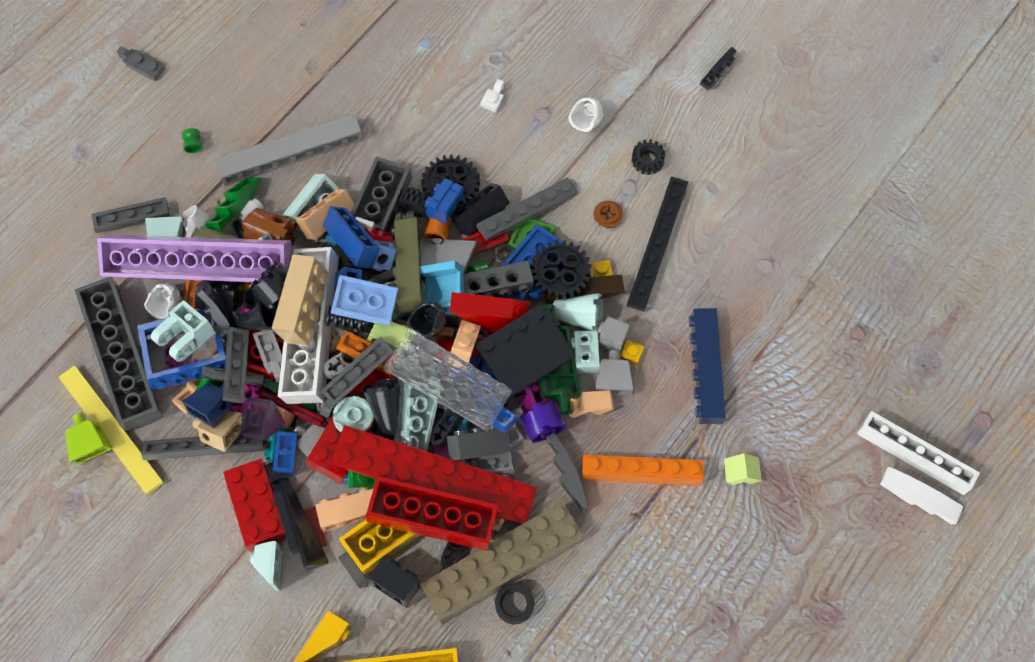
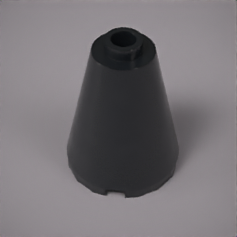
M398 378L377 380V383L371 386V382L363 385V393L380 432L385 433L386 436L397 434L401 426L402 379L399 381Z

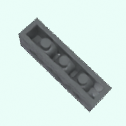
M528 261L463 274L464 293L508 297L512 293H526L533 289L534 280ZM515 279L516 282L511 283L508 280ZM490 283H497L498 285L495 286V287H492V286H490L489 284H490ZM478 287L479 290L473 291L470 288Z

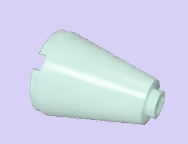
M596 293L566 298L565 300H555L553 305L555 306L556 319L590 331H598L600 327L598 326V321L603 319V300L599 299L602 295Z

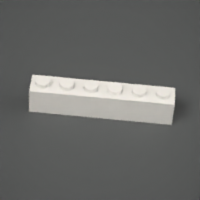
M873 411L868 414L857 432L859 436L962 495H965L972 489L980 472Z

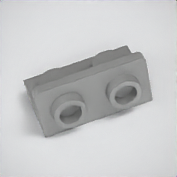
M511 452L471 458L472 466L514 479Z

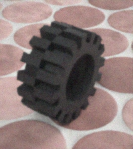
M646 139L643 140V143L638 142L634 147L631 159L633 167H636V171L642 170L641 174L647 172V175H651V171L653 174L657 170L660 171L665 160L663 146L661 144L658 146L657 141L652 143L651 139H649V142ZM643 153H651L655 156V160L648 162L643 160L641 156Z
M406 187L403 188L397 204L404 212L414 211L415 217L425 218L427 217L425 202L431 196L429 194L426 195L424 191L421 192L418 188L415 190L414 187H411V189Z

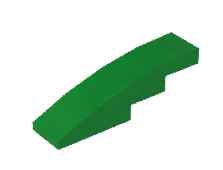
M245 178L224 192L226 200L214 207L216 215L206 221L205 226L213 230H221L231 222L252 198L262 181L261 178Z

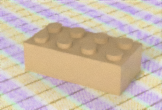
M292 255L272 329L288 344L309 346L314 336V326L319 318V307L324 300V289L329 281V273L313 256Z

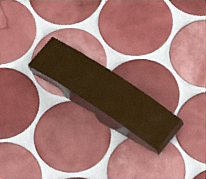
M621 274L590 277L589 284L585 283L586 289L580 288V295L574 292L573 297L597 293L602 295L599 299L623 294L625 293L623 276ZM545 292L546 303L553 304L555 295L548 298V292Z

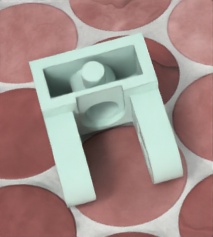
M183 300L169 312L170 316L152 332L151 339L157 345L164 346L180 332L186 333L169 351L171 357L177 362H181L215 334V331L205 317Z

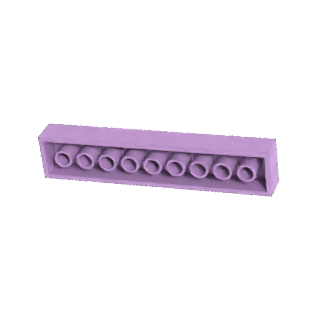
M105 235L97 238L100 276L253 282L255 279L258 281L263 271L275 263L278 264V262L288 272L292 259L291 241L138 235Z

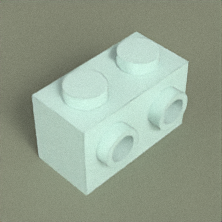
M574 331V338H571L575 354L577 374L599 373L598 331Z

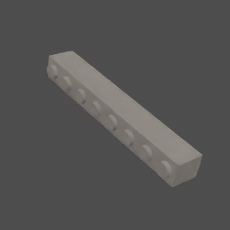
M344 115L339 119L326 121L324 124L311 126L306 130L293 132L288 136L275 138L266 143H259L254 147L241 149L230 155H223L215 159L223 184L227 186L242 181L245 178L254 177L363 141L355 115Z

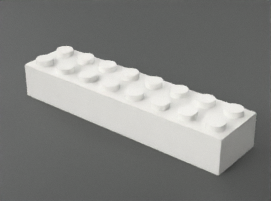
M331 247L294 249V255L315 257L329 273V281L325 285L324 300L319 307V318L315 322L314 336L309 346L288 344L284 341L278 397L287 404L324 403L325 395L321 390L327 383V377L324 375V365L329 360L332 325L330 324L327 327L326 319L329 304L332 308L335 296V273L338 270L339 256Z

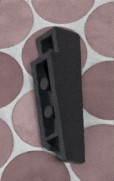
M284 477L272 481L273 494L292 554L300 552L303 567L306 571L328 564L327 556L289 479Z

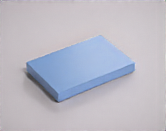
M339 275L331 314L390 326L398 288Z

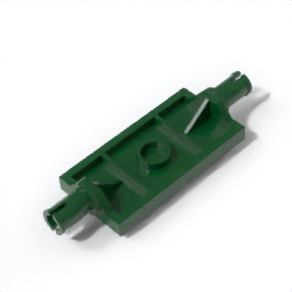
M550 304L543 306L573 351L569 326H562L556 319L555 306L551 304V308ZM575 359L570 360L539 380L542 398L559 399L562 415L572 414L571 399H578L581 396Z

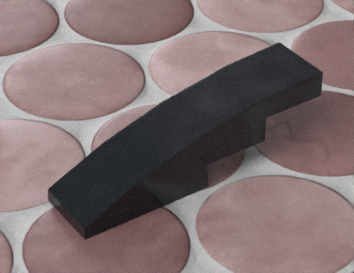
M204 280L198 286L197 295L206 303L204 312L214 320L213 330L227 342L229 327H239L233 322L231 312L221 297Z

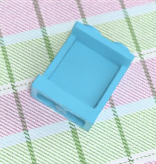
M456 261L420 266V274L425 277V302H437L443 307L445 314L455 315L450 312L452 292L464 293L463 266Z

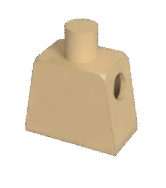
M228 411L214 428L197 418L193 421V428L198 429L200 440L223 452L228 450L245 429L243 416L240 412Z

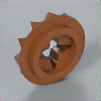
M613 201L600 202L596 205L593 212L594 221L606 229L608 227L614 228L617 224H620L623 218L622 208ZM608 209H610L609 212L612 216L607 220L606 215L603 214H606Z

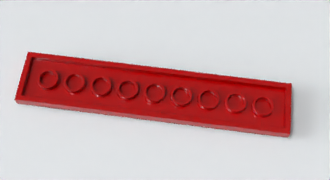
M346 425L343 426L331 463L333 466L374 479L380 476L497 504L496 518L518 525L528 521L537 489L536 486Z

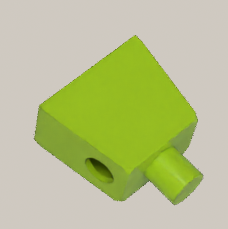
M79 413L72 417L75 426L65 431L69 462L81 464L113 449L98 422L86 420L84 413Z

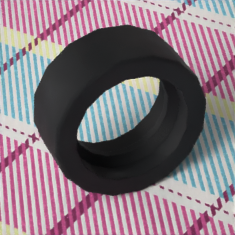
M510 583L498 591L495 598V609L499 618L505 623L512 625L521 624L528 620L533 612V595L524 585ZM510 592H519L526 599V609L518 616H511L503 609V598Z

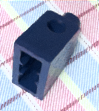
M207 383L185 398L182 402L188 413L214 428L232 407V402L222 401L224 383L219 388L211 383Z

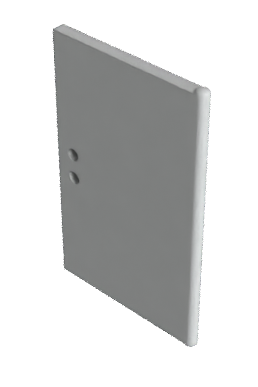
M420 238L421 265L426 266L456 261L463 266L464 274L477 242Z

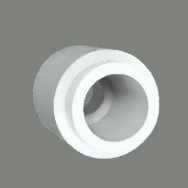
M257 199L249 200L238 214V221L242 224L244 218L255 208L265 210L264 206Z

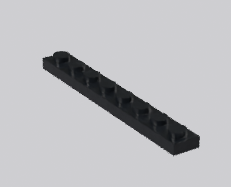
M672 176L670 178L633 284L627 307L645 312L688 186V181Z

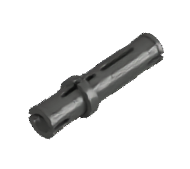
M203 366L201 377L224 381L225 369ZM246 372L245 384L262 386L264 376L259 373Z

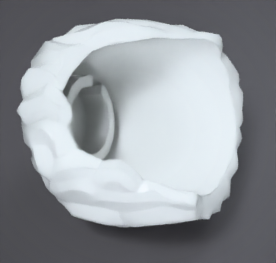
M584 97L576 102L568 116L569 122L573 128L589 132L602 121L604 116L603 108L598 99Z
M196 205L183 212L185 237H191L196 227L199 229L201 226L206 227L205 222L210 219Z
M164 282L158 284L149 292L144 305L152 316L165 319L170 316L169 312L180 304L183 299L176 285Z

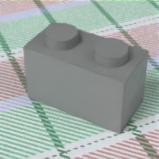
M608 317L606 322H602L599 327L598 347L607 351L618 350L621 353L630 325Z

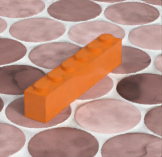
M583 455L581 480L701 486L704 480V460Z

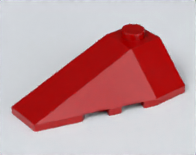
M452 292L450 312L467 322L480 325V329L493 334L527 313L530 301Z

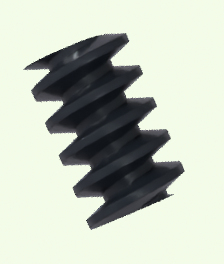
M329 304L326 319L327 327L333 322L334 328H337L341 323L343 330H345L347 325H349L350 331H353L355 326H357L358 333L363 328L366 330L367 321L331 314L332 308Z

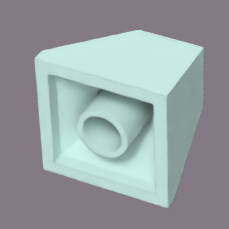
M276 541L255 545L254 552H251L250 561L273 589L280 591L283 550Z

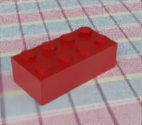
M262 458L223 471L243 541L249 552L254 551L255 545L271 541L279 542L286 539L273 494V486L266 464Z

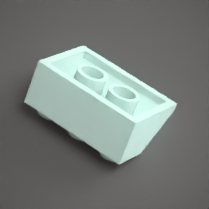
M314 174L282 216L296 221L297 218L339 188L326 174ZM297 224L296 229L302 232L299 225Z

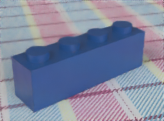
M330 206L323 223L328 234L332 236L336 244L340 246L355 267L360 269L372 268L380 251L378 245L347 208Z

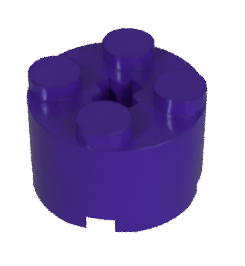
M551 401L546 405H542V403L535 404L531 407L532 411L519 417L532 443L545 441L547 436H550L552 433L558 435L566 428L565 420L555 401Z

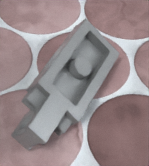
M263 330L254 333L253 336L268 374L274 373L276 382H279L282 354L273 330Z

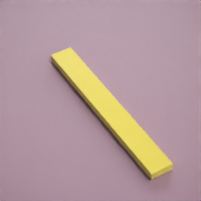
M73 366L60 375L59 379L89 419L101 425L113 451L143 491L149 495L164 483L149 462L143 460L140 450L121 428L118 421L77 367Z

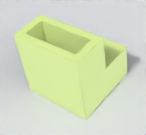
M743 453L724 459L726 481L728 484L736 485L743 482L753 484L762 481L759 457Z

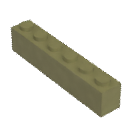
M417 217L395 220V228L392 229L393 240H395L392 241V244L396 248L393 260L394 266L396 265V267H393V275L396 280L393 281V287L398 288L395 306H399L400 313L413 312L419 304L423 303L422 275L420 274V266H422L421 240Z

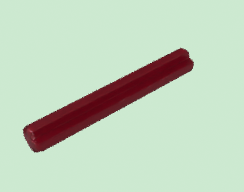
M263 389L259 394L262 400L284 408L295 416L318 427H323L326 422L324 416L299 404H287L277 394L267 389Z

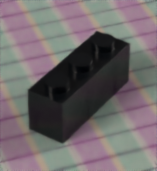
M490 183L452 213L450 218L461 234L470 236L477 233L478 229L476 227L478 223L505 210L510 202L500 185Z

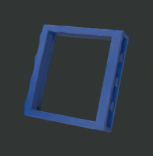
M196 310L203 317H205L209 321L210 325H212L213 327L214 320L204 312L205 310ZM167 318L137 325L146 378L152 391L202 379L203 366L225 369L226 351L223 338L215 332L218 357L153 373L148 341H152V332Z

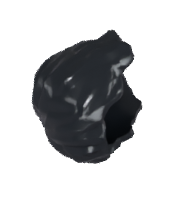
M424 302L413 310L407 321V326L416 337L432 338L445 327V311L437 302Z

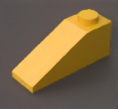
M327 611L294 662H313L339 646L342 641L345 642L351 634L349 623Z

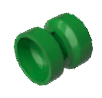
M189 128L182 132V139L184 140L183 149L185 152L197 153L202 150V143L199 141L201 136L198 129Z

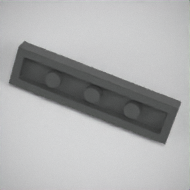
M163 197L93 213L92 220L94 231L100 233L143 223L145 218L169 217L170 214L167 200Z
M233 327L228 329L222 401L243 403L249 330Z
M380 336L328 383L321 392L335 406L387 359L394 350Z

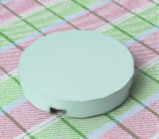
M359 396L346 397L337 403L333 411V421L340 432H342L344 425L366 432L372 425L373 414L365 399Z

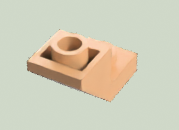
M612 391L581 392V396L578 399H571L573 413L569 414V416L575 418L588 412L601 415L614 410Z

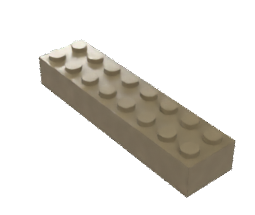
M561 501L489 543L487 551L477 550L424 581L420 586L439 621L443 624L499 591L503 586L516 581L580 543L584 535Z

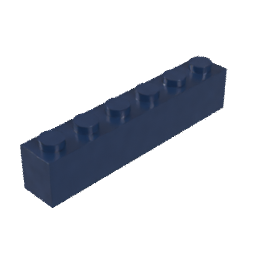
M717 308L693 309L692 315H689L688 318L689 327H692L690 345L694 347V351H691V361L695 363L692 377L693 381H696L697 387L694 388V399L698 400V406L695 407V416L699 418V424H723L726 416Z

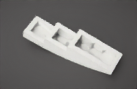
M887 467L880 485L910 505L916 504L931 515L936 514L950 524H957L963 506L925 483L891 467Z

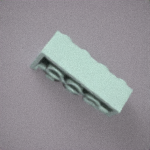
M402 379L401 426L397 434L394 435V441L427 451L441 389Z

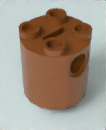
M255 208L243 220V239H258L269 233L273 240L291 241V246H293L295 242L293 233L297 227V222L269 211Z

